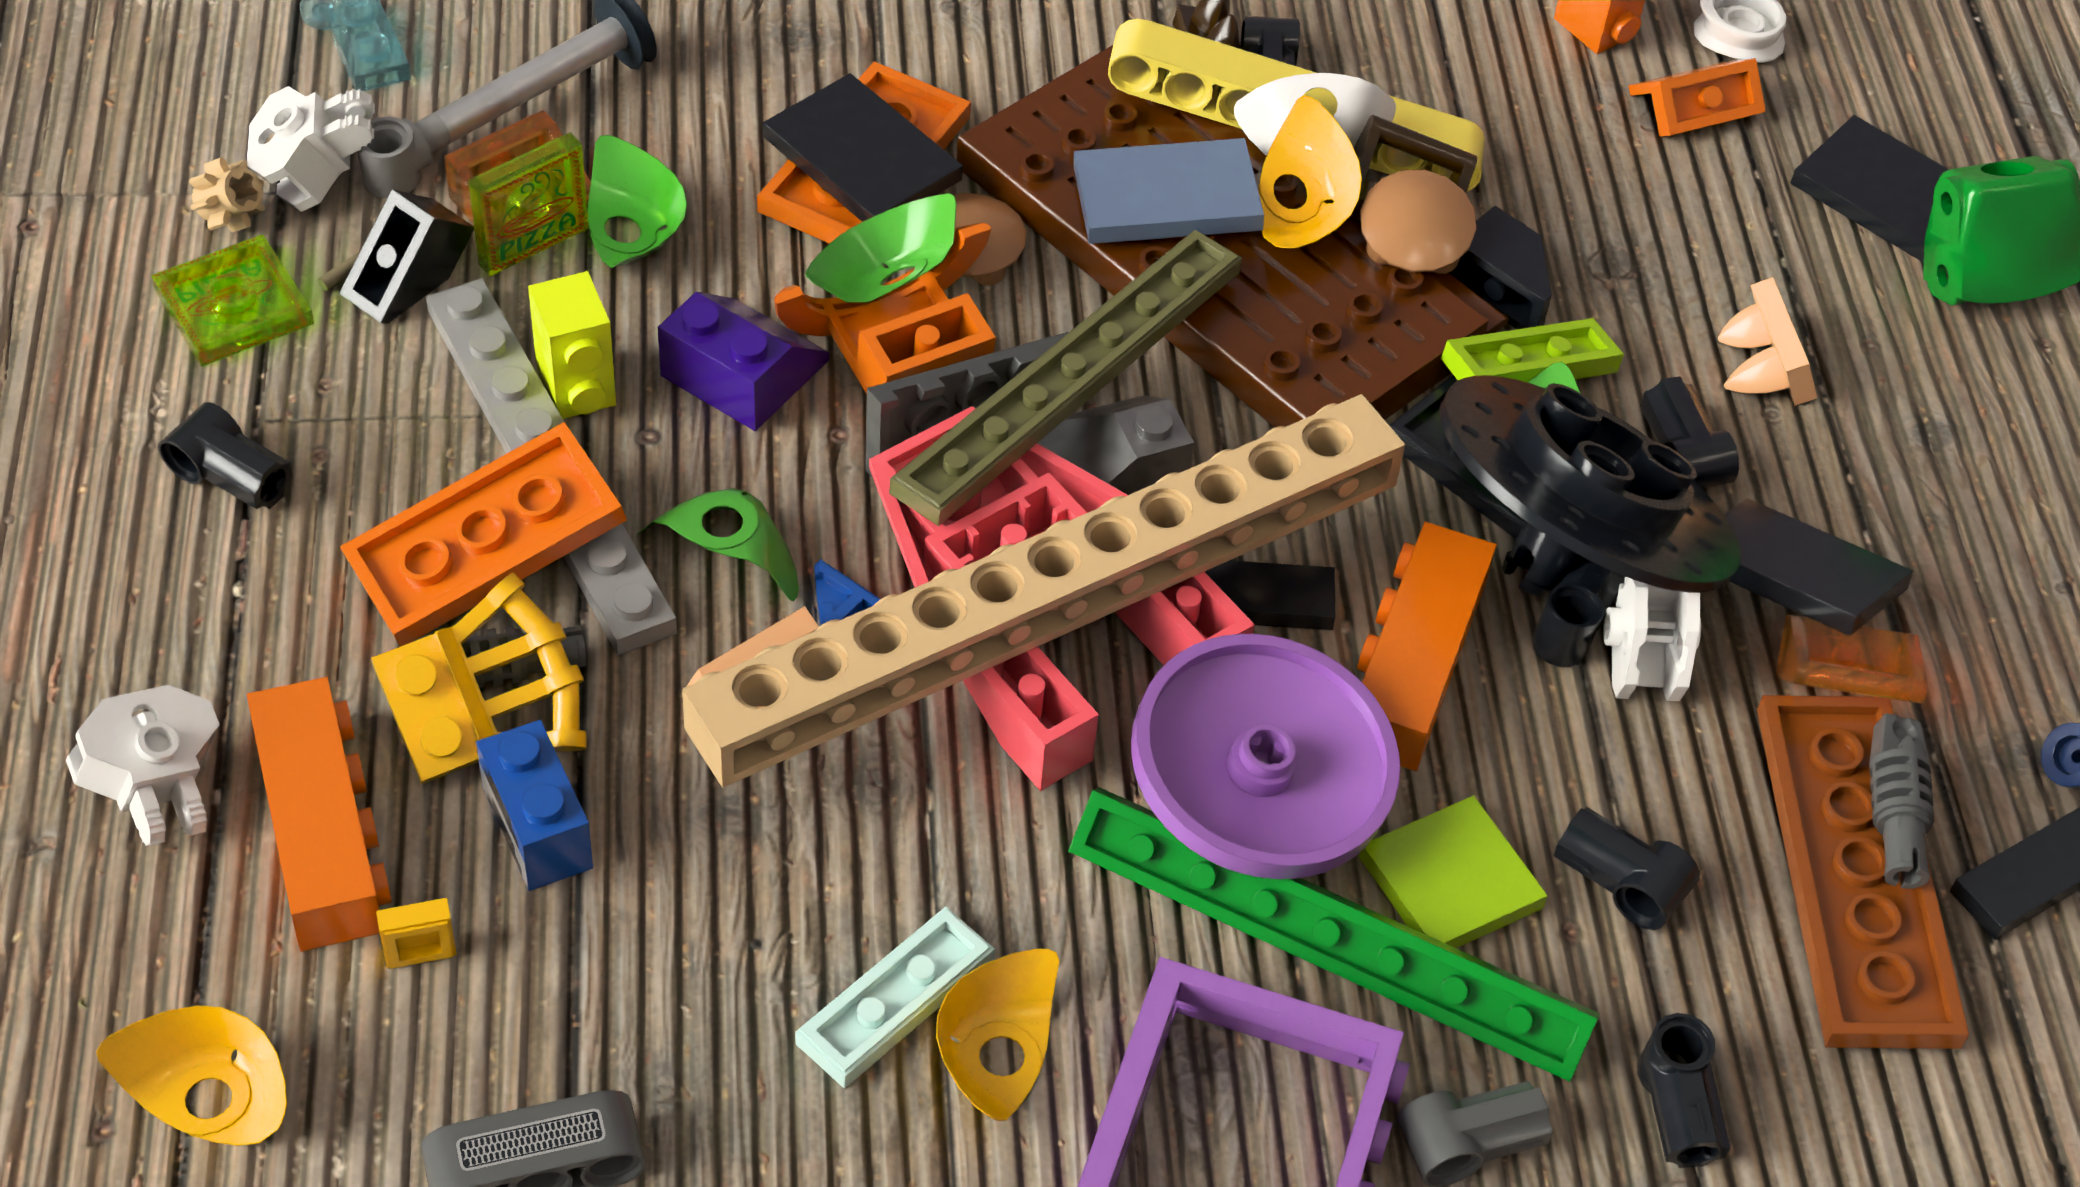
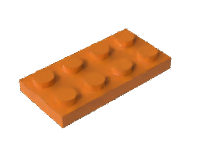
M875 61L858 79L943 150L970 119L971 101ZM789 159L757 195L758 213L829 244L850 228L862 223L861 220Z
M563 422L341 545L340 548L398 645L403 646L475 607L510 573L514 572L523 580L627 521L621 504L566 423Z

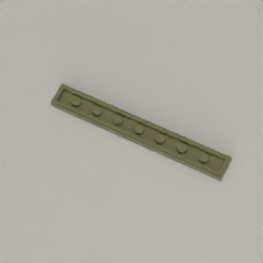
M1197 230L1191 232L891 477L889 494L937 526L941 525L1240 273L1242 257Z

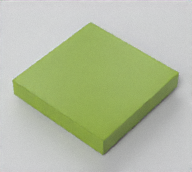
M1474 795L1373 839L1359 854V858L1408 927L1454 948L1465 945L1543 909L1548 897Z

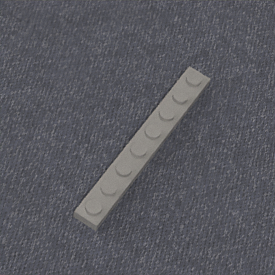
M483 278L426 296L430 317L506 454L564 422ZM623 524L616 526L563 556L618 656L677 634L676 617Z

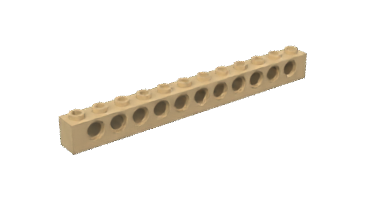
M1362 394L1339 404L1332 403L1326 405L1314 415L1286 427H1275L1263 437L1236 449L1222 450L1210 460L1180 473H1169L1155 484L1127 496L1114 497L1105 502L1100 508L1072 520L1058 521L1046 531L1014 545H1003L994 550L989 556L959 569L945 570L925 584L902 594L885 596L872 607L842 620H830L819 626L812 633L782 646H770L759 652L754 658L722 672H711L700 677L694 684L682 689L684 729L721 787L724 788L1396 486L1405 443Z

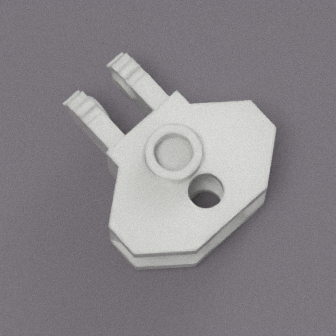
M287 86L269 95L249 125L247 166L255 174L271 184L280 180V183L277 184L276 194L300 212L321 203L337 177L342 172L350 169V155L361 150L362 146L367 147V144L371 143L372 139H374V129L372 128L371 120H368L375 113L372 94H368L360 89H352V91L346 90V94L340 93L324 101L316 92L304 96ZM275 133L274 137L268 143L264 144L265 140L271 134Z
M1625 577L1624 584H1619L1616 607H1608L1606 609L1603 623L1604 643L1606 646H1612V688L1616 698L1629 699L1635 688L1642 686L1662 687L1666 701L1681 700L1690 686L1696 649L1700 643V593L1672 591L1648 585Z
M172 685L109 697L101 700L78 729L75 736L77 744L68 754L66 762L75 785L116 800L121 812L131 811L136 828L139 830V836H141L145 846L165 842L166 826L163 815L160 813L159 803L172 801L186 836L207 832V818L195 778L200 770L199 762L207 753L220 724L210 700ZM137 709L149 710L132 717V713Z

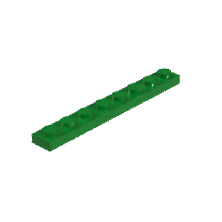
M1101 787L1092 790L1068 850L1072 854L1569 1082L1576 1072L1600 1016V1013L1302 878H1260L1223 868L1193 852L1164 827L1153 811Z

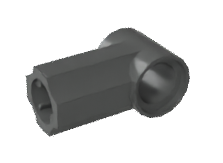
M1529 1081L1458 1099L1451 1091L1432 1092L1408 1103L1397 1116V1122L1422 1179L1429 1187H1442L1459 1182L1471 1176L1486 1161L1548 1145L1553 1134L1549 1118V1106L1541 1089L1533 1087Z

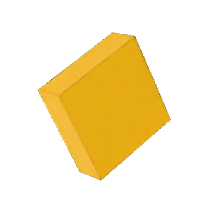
M447 898L376 911L387 968L393 969L457 955Z

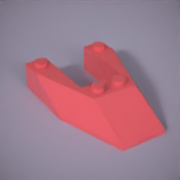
M973 406L869 459L871 474L914 587L931 581L945 570L964 567L989 556L994 550L1003 545L1017 544L1046 531L1058 521L1072 520L1100 508L1105 502L1114 497L1127 496V494L1037 443L941 525L937 526L889 494L890 478L976 408ZM1205 572L1115 612L1163 665L1178 653L1194 644L1224 635L1253 634L1255 626ZM1039 647L963 680L1001 747L1040 791L1093 761L1099 714Z

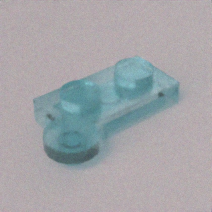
M379 0L301 1V18L306 25L321 30H331L333 42L355 90L368 91L411 80L409 62Z

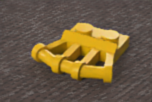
M514 572L500 581L480 603L454 626L435 631L434 634L371 658L372 665L421 785L479 762L476 741L502 733L497 732L492 719L553 696V731H548L547 734L555 751L566 752L587 749V732L580 730L579 684L584 681L579 666H571L561 643L567 638L561 623H553L522 591L525 583ZM502 608L527 633L525 636L468 658L462 647V644ZM534 653L538 654L546 674L544 678L484 701L475 676Z

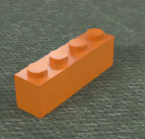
M1426 521L1423 524L1416 545L1404 542L1393 574L1394 578L1401 580L1398 590L1386 588L1375 623L1384 627L1380 637L1370 633L1367 635L1357 665V670L1365 672L1362 683L1374 695L1392 726L1397 741L1400 766L1416 772L1418 771L1486 586L1497 547L1495 543Z
M328 676L246 693L290 912L300 952L380 934L376 911L379 910V906L392 903L384 863L369 865L366 850L379 847L371 807L358 810L356 807L354 795L366 793L367 789L359 753L345 755L342 742L355 739L347 700L333 703Z

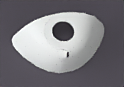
M1333 73L1301 74L1277 79L1256 88L1238 100L1234 106L1237 123L1247 137L1266 156L1296 100L1311 89L1324 88L1332 92L1336 97L1338 106L1334 118L1350 139L1353 148L1371 115L1392 122L1396 110L1394 99L1379 86L1361 78ZM1304 145L1305 149L1313 150L1310 146Z

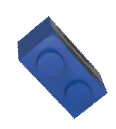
M541 719L476 741L483 790L528 891L593 869L589 822Z

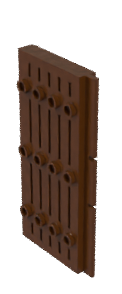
M1112 45L961 134L957 142V161L963 165V173L995 199L1008 204L1020 215L1024 223L1114 296L1185 237L1089 244L1074 171V151L1245 138L1257 188L1267 156L1240 128L1130 95L1117 89L1111 83L1108 76L1113 49ZM1283 175L1275 181L1274 195L1282 206L1288 209H1297L1305 204L1307 189L1299 178L1293 175ZM1330 199L1325 200L1324 202L1328 204L1333 203L1334 201ZM1348 218L1337 230L1314 243L1299 248L1275 247L1264 239L1261 230L1205 235L1242 257L1240 273L1164 337L1275 428L1278 426H1289L1314 415L1326 405L1332 403L1339 404L1360 394L1386 420L1452 373L1441 360L1447 340L1495 333L1507 324L1509 318L1449 272L1446 274L1410 272L1389 264L1381 265L1374 262L1366 251L1367 241L1362 234L1361 223Z

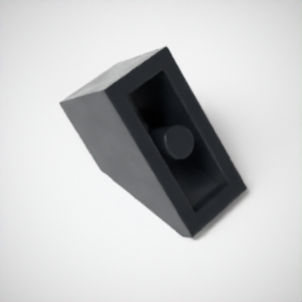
M392 189L339 294L380 323L389 324L450 278L475 227L435 199Z
M1494 206L1476 220V232L1469 250L1460 257L1457 267L1449 273L1508 317L1507 323L1515 329L1543 326L1552 292L1541 235L1502 209Z

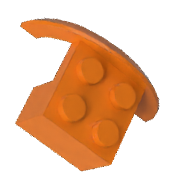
M977 223L955 228L954 243L942 263L912 282L871 302H845L838 297L814 298L804 294L800 286L792 285L776 294L774 298L776 314L787 328L800 334L820 337L831 335L866 394L867 388L994 353L996 336L970 295L966 293L948 299L944 293V290L957 281L977 260L987 245L991 227L986 223ZM915 268L899 276L898 278L886 282L882 285H890L904 279L909 274H911Z

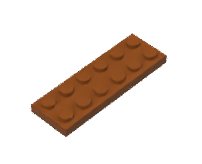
M1763 695L1757 708V714L1825 1048L1961 1049L1969 1036V1031L1929 862L1930 879L1925 885L1914 889L1901 888L1900 872L1899 882L1895 886L1885 882L1884 877L1885 849L1883 836L1873 825L1869 769L1874 725L1885 713L1893 714L1890 697Z

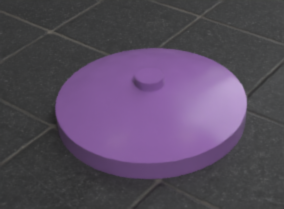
M1233 634L1207 639L1190 646L1170 659L1154 676L1141 700L1133 723L1131 736L1133 769L1142 794L1153 813L1170 833L1193 852L1223 868L1241 874L1270 879H1296L1314 876L1337 868L1358 855L1373 840L1388 816L1396 798L1400 778L1399 751L1392 726L1383 708L1368 688L1340 663L1316 649L1290 639L1262 634Z

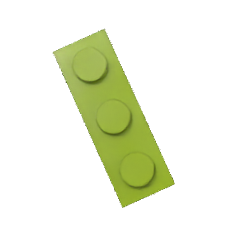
M1589 318L1450 339L1446 342L1441 360L1458 381L1471 376L1487 375L1529 382L1547 367L1557 362H1563L1567 365L1574 379L1617 373L1624 353L1596 320Z

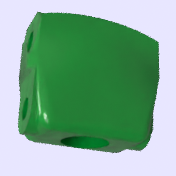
M2030 156L1954 168L1943 172L1934 188L1933 205L1924 240L1923 280L1928 282V288L1932 295L1952 306L1963 304L1965 301L2007 303L2045 296L2080 282V180L2073 163L2068 159L2050 161L2041 156Z

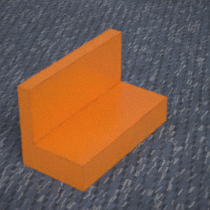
M1756 58L1718 63L1628 85L1630 96L1651 93L1659 137L1671 136L1766 112Z

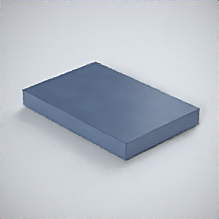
M1245 138L1074 151V171L1089 244L1185 237L1194 230L1203 235L1263 230L1264 212Z

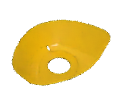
M1303 95L1296 100L1276 135L1264 161L1258 185V192L1264 212V225L1261 231L1264 239L1279 248H1299L1314 243L1337 230L1351 216L1359 200L1362 175L1360 163L1350 139L1334 116L1319 101L1307 95ZM1305 145L1310 146L1313 150L1305 149ZM1293 175L1304 183L1307 189V199L1302 207L1288 209L1276 200L1274 184L1280 176ZM1330 199L1334 201L1333 203L1328 204L1324 202L1325 200Z
M1032 949L1016 952L982 964L957 981L946 994L937 1015L936 1039L945 1066L958 1088L978 1110L996 1121H1006L1020 1107L1031 1091L1043 1066L1048 1047L1052 999L1060 961L1057 952L1050 949ZM951 1036L958 1039L959 1042L957 1043L952 1040ZM999 1037L1009 1038L1017 1042L1024 1052L1023 1065L1011 1075L1000 1076L988 1072L980 1060V1050L985 1043Z
M201 1005L167 1010L134 1022L113 1033L96 1050L97 1058L101 1065L145 1110L162 1122L190 1136L236 1146L259 1144L276 1132L284 1119L287 1107L286 1081L278 1054L261 1028L247 1017L231 1010ZM237 1050L236 1060L232 1061V1052ZM207 1079H217L228 1084L232 1091V1100L224 1113L208 1119L197 1118L189 1113L186 1108L185 1099L188 1091L195 1084Z

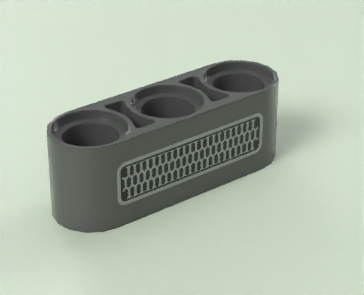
M615 1090L592 1092L449 1124L430 1132L421 1143L428 1187H614L638 1177L646 1165L631 1099L628 1094Z

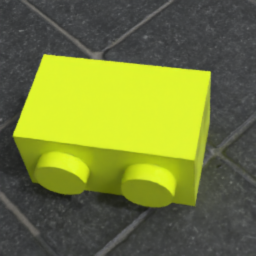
M585 271L529 285L536 367L541 381L562 419L581 414H590L600 409L615 406L616 393L611 325L589 272Z

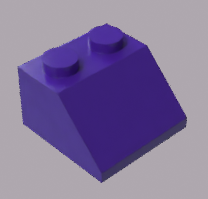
M695 292L658 326L660 376L753 431L761 427L829 361L828 351L735 298Z

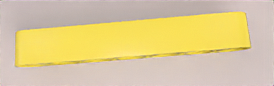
M1144 19L1128 20L1120 25L1116 31L1108 68V76L1111 83L1117 89L1127 94L1240 129L1242 128L1237 123L1234 114V106L1238 100L1256 88L1274 80L1294 75L1316 73ZM1314 88L1304 94L1319 101L1333 116L1336 113L1338 106L1336 97L1327 89ZM1390 96L1396 104L1393 123L1477 156V164L1467 192L1474 189L1480 182L1485 141L1482 129L1467 119ZM1380 142L1377 143L1369 166L1370 169L1389 175L1401 170H1427L1450 178L1453 172Z

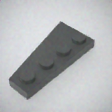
M1069 332L867 388L865 470L873 478L869 468L870 458L971 406L974 408L980 406Z

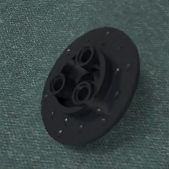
M1483 375L1463 378L1455 382L1447 391L1440 404L1439 416L1444 434L1451 447L1469 471L1495 497L1526 521L1516 537L1512 551L1507 552L1502 566L1504 574L1508 575L1514 573L1517 567L1528 570V573L1519 585L1520 589L1538 597L1549 596L1550 592L1560 585V581L1573 567L1579 556L1633 580L1659 588L1688 593H1703L1722 588L1735 574L1741 561V550L1737 536L1723 512L1694 481L1697 476L1696 469L1675 450L1652 441L1627 422L1598 408L1583 394L1562 384L1552 383L1547 388H1543L1516 379Z

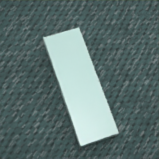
M945 906L795 1032L796 1045L845 1089L940 1008L946 994L960 978L982 964L993 961L995 948Z

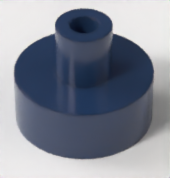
M2065 723L2056 727L2045 739L2041 750V763L2044 772L2051 781L2060 786L2080 790V723Z

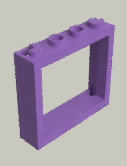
M1159 957L1077 1187L1116 1186L1176 1012L1369 1072L1336 1187H1374L1375 1184L1361 1180L1366 1161L1381 1165L1393 1123L1379 1119L1384 1100L1398 1104L1410 1063L1398 1060L1397 1055L1404 1032Z

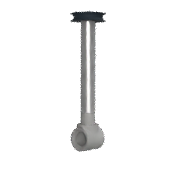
M594 0L596 25L415 123L406 118L400 119L391 116L371 119L374 139H372L371 143L367 144V147L362 146L361 150L357 151L365 187L375 196L388 198L392 189L410 193L418 186L421 180V169L432 163V153L607 57L615 54L623 64L639 70L643 65V61L652 62L656 58L657 46L652 28L642 9L635 0Z

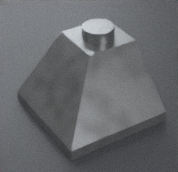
M1138 396L1073 413L1038 442L1039 445L1127 495L1155 484L1169 473H1180L1190 469L1194 441L1170 398Z

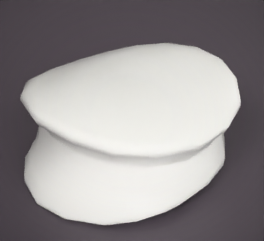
M1700 0V7L1703 13L1694 22V35L1703 46L1716 53L1738 60L1756 58L1757 63L1773 61L1783 53L1785 46L1783 31L1786 27L1787 16L1777 0Z

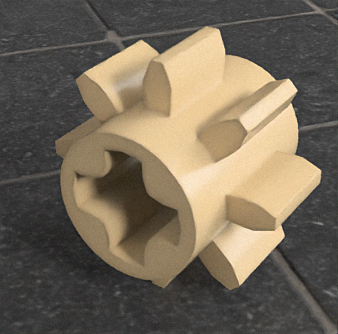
M221 157L204 163L206 173L189 180V183L194 187L191 209L196 210L203 219L208 221L209 230L227 225L233 233L250 227L251 221L249 216L264 212L266 208L261 203L264 181L259 180L254 172L247 169L246 160L228 165L227 161Z

